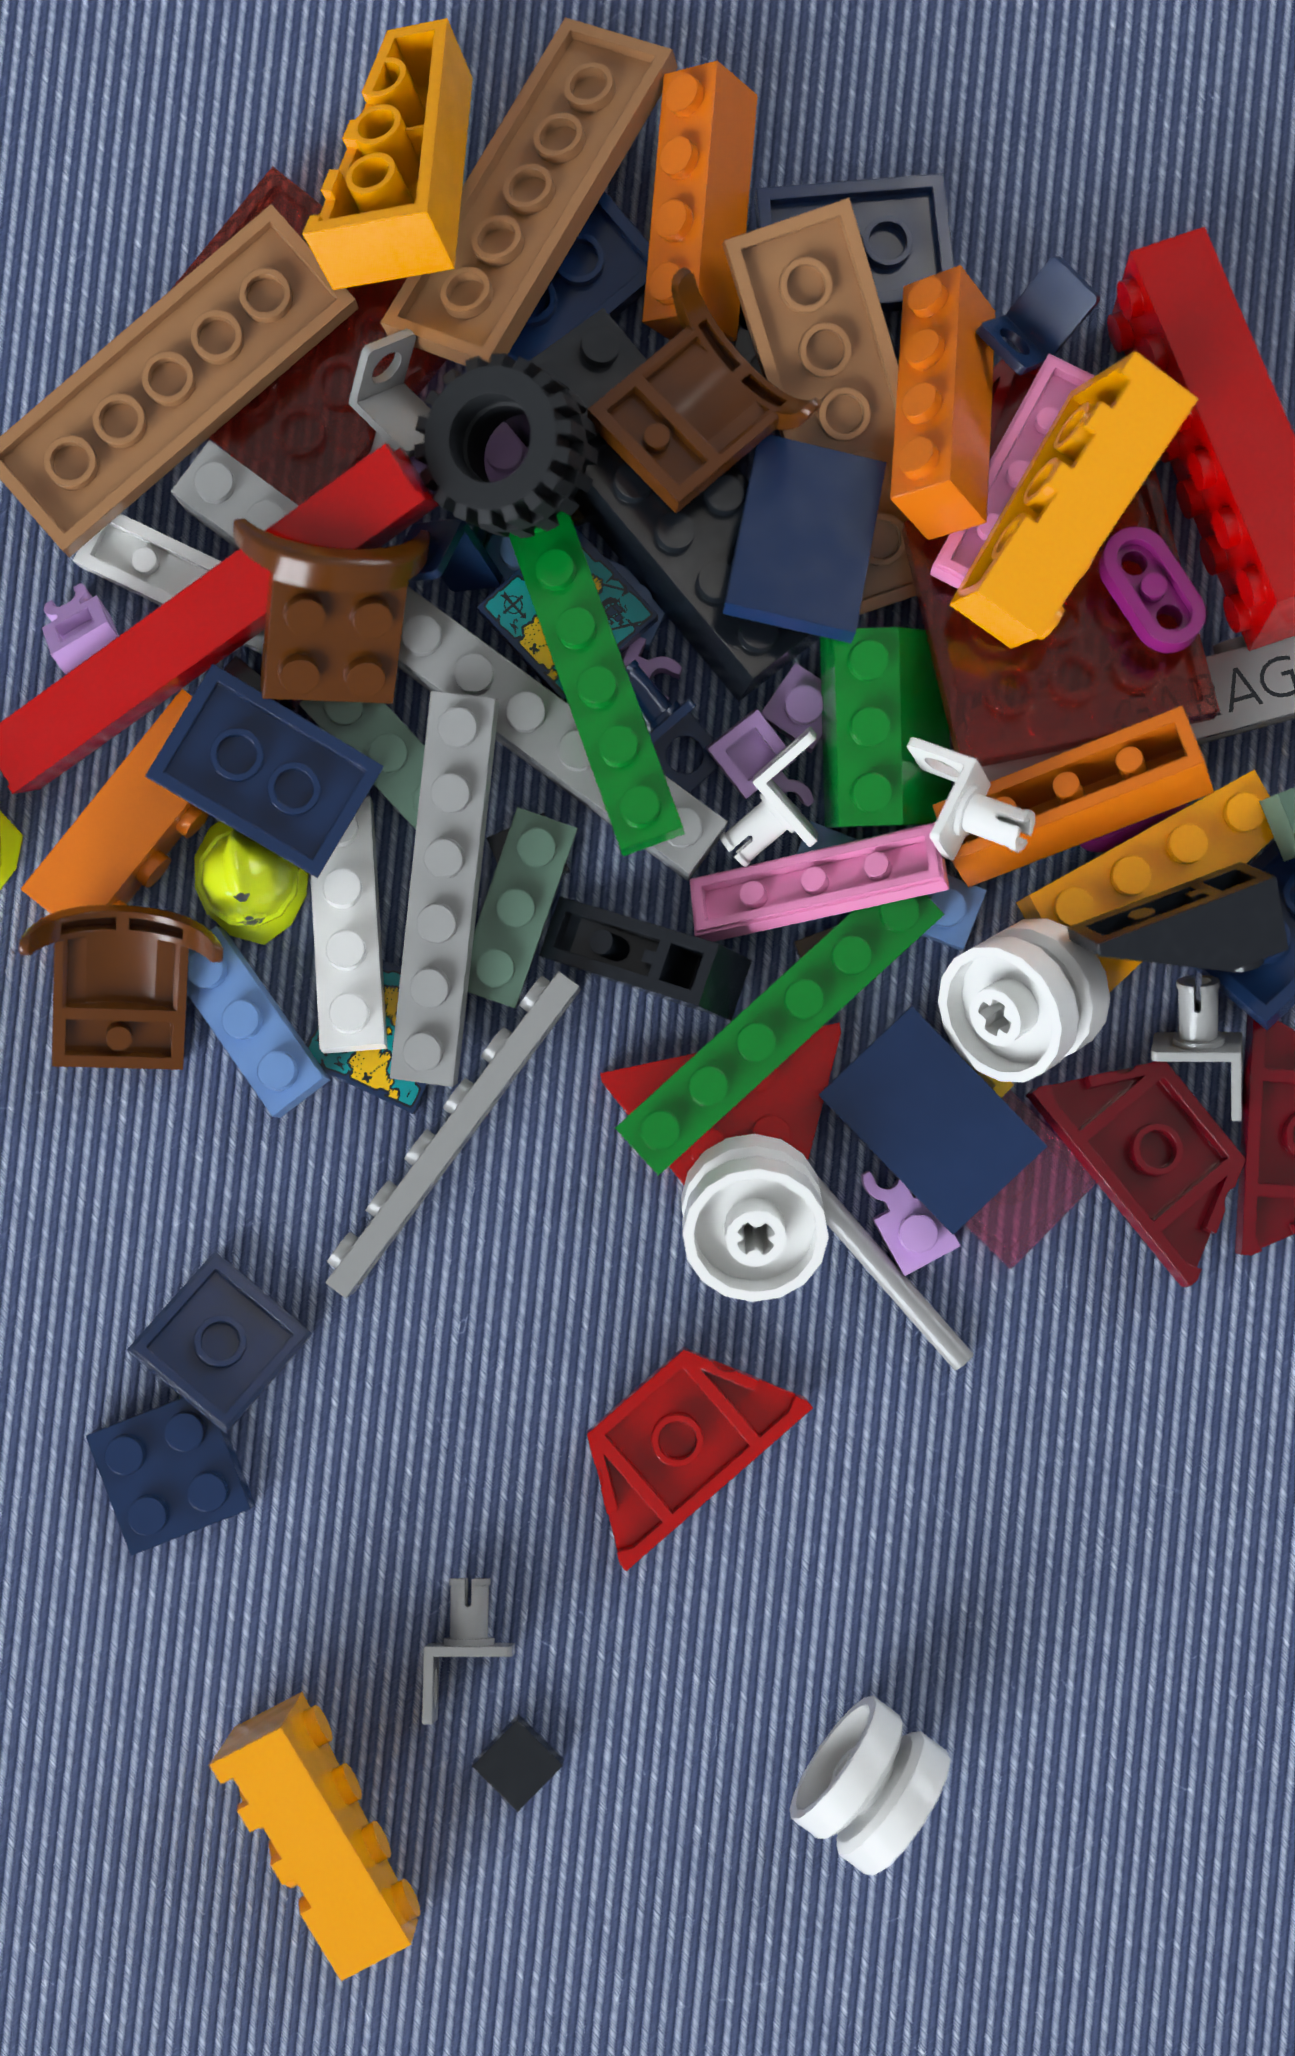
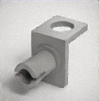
M408 328L369 343L361 351L348 404L376 431L369 454L386 443L389 444L393 452L398 448H403L410 458L415 456L414 445L424 442V434L415 429L418 417L428 418L431 409L404 383L416 340V335ZM395 352L390 366L382 374L372 377V373L379 361L386 355Z
M1195 975L1181 977L1176 981L1178 989L1179 1031L1154 1033L1151 1060L1157 1062H1231V1121H1242V1032L1218 1031V989L1220 987V980L1214 976L1202 975L1201 1001H1197Z
M449 1578V1585H451L450 1637L443 1638V1643H429L424 1646L423 1725H432L438 1720L439 1657H512L515 1654V1643H495V1638L488 1637L489 1585H491V1578H474L471 1580V1606L468 1605V1578Z

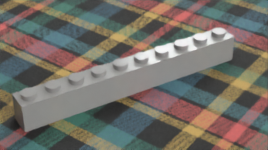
M210 440L171 490L187 513L236 549H240V547L237 545L233 535L235 519L245 518L251 524L265 531L298 507L296 503ZM407 587L398 668L430 692L438 691L500 699L495 740L611 824L569 704L413 589ZM665 776L685 834L644 850L682 878L689 881L718 842L719 836L725 832L728 821Z

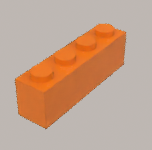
M718 60L666 73L663 79L642 322L669 340L682 331L673 302L671 286L673 276L683 267L689 269L694 274L699 292L708 310L730 342L736 341L738 335L740 301L722 243L724 240L746 233L758 95Z
M961 265L903 286L890 499L927 540L987 523L994 350L978 336L976 330L983 322L995 319L996 311Z
M181 689L21 887L24 893L52 914L56 911L80 906L127 905L142 885L146 888L151 887L165 873L171 862V858L167 854L183 835L185 838L193 836L209 817V814L145 777L193 697L184 689Z
M1183 706L991 781V786L986 794L987 797L1023 810L1028 809L1035 813V825L1032 835L1028 836L1020 832L1019 837L1026 839L1028 843L1022 851L1015 852L1007 846L969 833L965 837L955 859L951 860V862L969 888L1214 793L1204 758ZM946 800L932 805L936 818H938Z

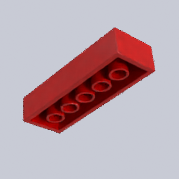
M1204 226L1130 251L1122 281H1119L1117 284V298L1112 314L1107 318V328L1111 343L1118 353L1124 351L1125 355L1128 356L1136 351L1198 399L1159 458L1164 463H1171L1178 480L1176 495L1180 509L1187 519L1194 518L1201 535L1199 547L1204 567L1211 576H1218L1226 596L1223 599V607L1227 622L1234 633H1242L1247 648L1251 651L1295 636V434Z

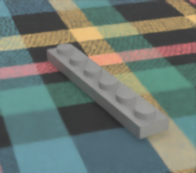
M431 691L390 1079L449 1087L458 1084L500 699Z
M559 971L551 982L544 976H541L535 982L519 1005L528 1013L513 1033L507 1028L502 1027L481 1055V1058L487 1061L489 1065L475 1083L464 1078L443 1106V1109L451 1114L436 1135L426 1129L414 1143L404 1158L405 1161L412 1165L411 1169L398 1186L388 1180L366 1208V1212L374 1218L360 1237H357L350 1231L331 1254L327 1263L333 1266L335 1270L325 1282L327 1285L345 1298L356 1292L579 994L581 988Z

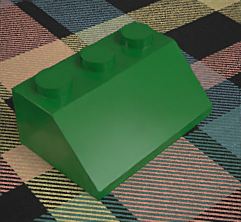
M903 627L857 628L852 643L820 636L825 827L925 825L936 822L937 818L932 805L948 798L951 792V780L922 770L913 758L907 745L911 737H915L950 750L948 632Z

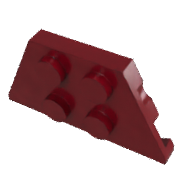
M1247 1014L1240 1152L1246 1158L1238 1182L1235 1253L1252 1256L1261 1252L1263 1247L1295 1235V1030L1277 1021L1267 1031Z
M1155 1061L1057 1084L1044 1085L1028 1092L1026 1097L1181 1287H1191L1198 1280L1202 1269L1197 1266L1210 1234L1217 1233L1225 1213L1226 1195L1236 1186L1246 1158L1167 1062Z

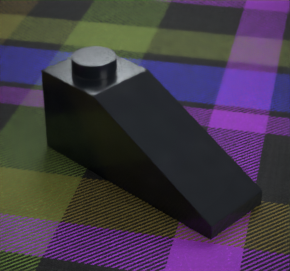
M1242 862L1067 927L1069 940L1100 957L1229 972L1254 970L1264 964L1265 958L1289 949L1276 876Z
M559 896L539 954L543 958L728 1020H732L752 962L751 959L721 944Z

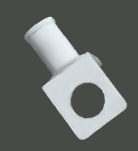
M811 727L807 728L754 775L752 783L761 792L759 795L762 801L727 832H723L719 836L729 852L745 838L752 836V838L736 850L737 854L734 856L744 867L750 865L756 856L787 830L791 833L796 832L809 847L818 841L817 830L772 780L778 772L816 740L817 733Z
M911 737L907 748L918 766L926 772L955 782L930 834L931 840L942 857L953 861L969 833L1007 846L1015 852L1022 851L1028 842L1026 839L1019 837L1020 832L1028 836L1032 835L1035 825V813L1031 810H1023L987 797L986 794L991 784L977 759Z

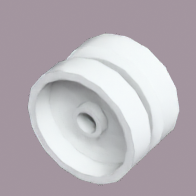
M1047 918L1023 919L955 957L941 977L938 997L943 1028L956 1051L977 1071L1003 1082H1025L1061 1062L1064 1057L1091 1042L1106 1023L1110 1003L1106 972L1096 954L1069 940L1067 926Z
M759 1134L726 1138L701 1154L687 1173L681 1202L683 1238L687 1260L702 1282L726 1297L751 1302L781 1298L804 1285L822 1263L828 1241L818 1175L804 1154L782 1139Z
M875 1696L864 1697L851 1707L834 1726L805 1769L794 1792L789 1809L791 1819L816 1838L826 1839L837 1834L839 1855L865 1875H876L888 1867L906 1849L918 1833L940 1796L948 1776L951 1760L944 1748L921 1731L911 1732L902 1736L903 1722L900 1715Z

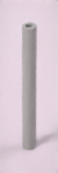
M818 1177L826 1224L948 1364L955 1371L964 1366L973 1357V1352Z

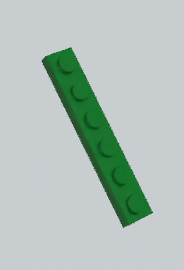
M560 511L556 515L559 526L547 532L535 526V536L520 538L510 533L509 538L622 855L626 856L684 835L685 832L571 516Z
M927 895L852 911L618 1124L615 1129L659 1176L945 914Z

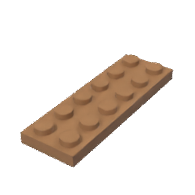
M564 18L462 187L455 269L408 277L380 322L387 336L408 328L416 335L415 348L466 366V360L477 356L490 363L492 353L508 355L662 95L664 74L674 72L678 68L673 49L570 18Z
M850 198L724 240L722 245L762 376L790 396L801 400H812L816 397L820 403V408L799 427L792 430H779L781 437L887 462L859 615L949 585L930 575L932 565L945 544L948 535L927 540L890 499L899 366Z
M270 204L0 436V480L59 548L70 558L359 309L356 299L346 288L332 289L310 247L277 209Z

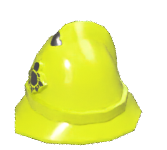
M218 821L209 828L194 856L196 892L205 912L230 936L266 945L292 925L307 896L309 873L221 821Z

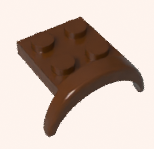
M685 267L675 273L671 286L673 302L682 331L587 410V418L594 422L596 432L676 514L775 429L792 430L797 428L820 408V403L816 397L812 400H801L788 395L766 380L744 359L714 320L699 292L694 274Z
M245 518L235 519L233 535L237 545L253 561L270 571L260 680L262 698L393 704L408 580L416 576L427 562L430 532L420 530L419 534L412 540L391 547L338 549L308 545L284 539L256 527Z
M90 905L56 911L39 919L24 932L19 940L20 955L31 956L40 948L54 943L52 1066L183 1070L189 948L202 954L212 963L223 961V946L208 928L190 917L163 909L131 905Z

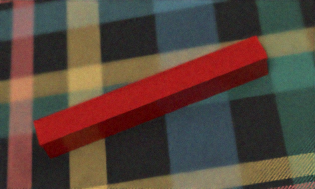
M384 443L265 531L284 539L320 547L377 549L439 506V504L433 499L435 494H432L429 488L424 486L417 469L404 449L398 448L393 452L389 444ZM241 548L1 721L0 771L8 781L9 785L7 787L11 793L17 794L42 789L209 670L212 664L216 665L265 630L270 571L253 561Z

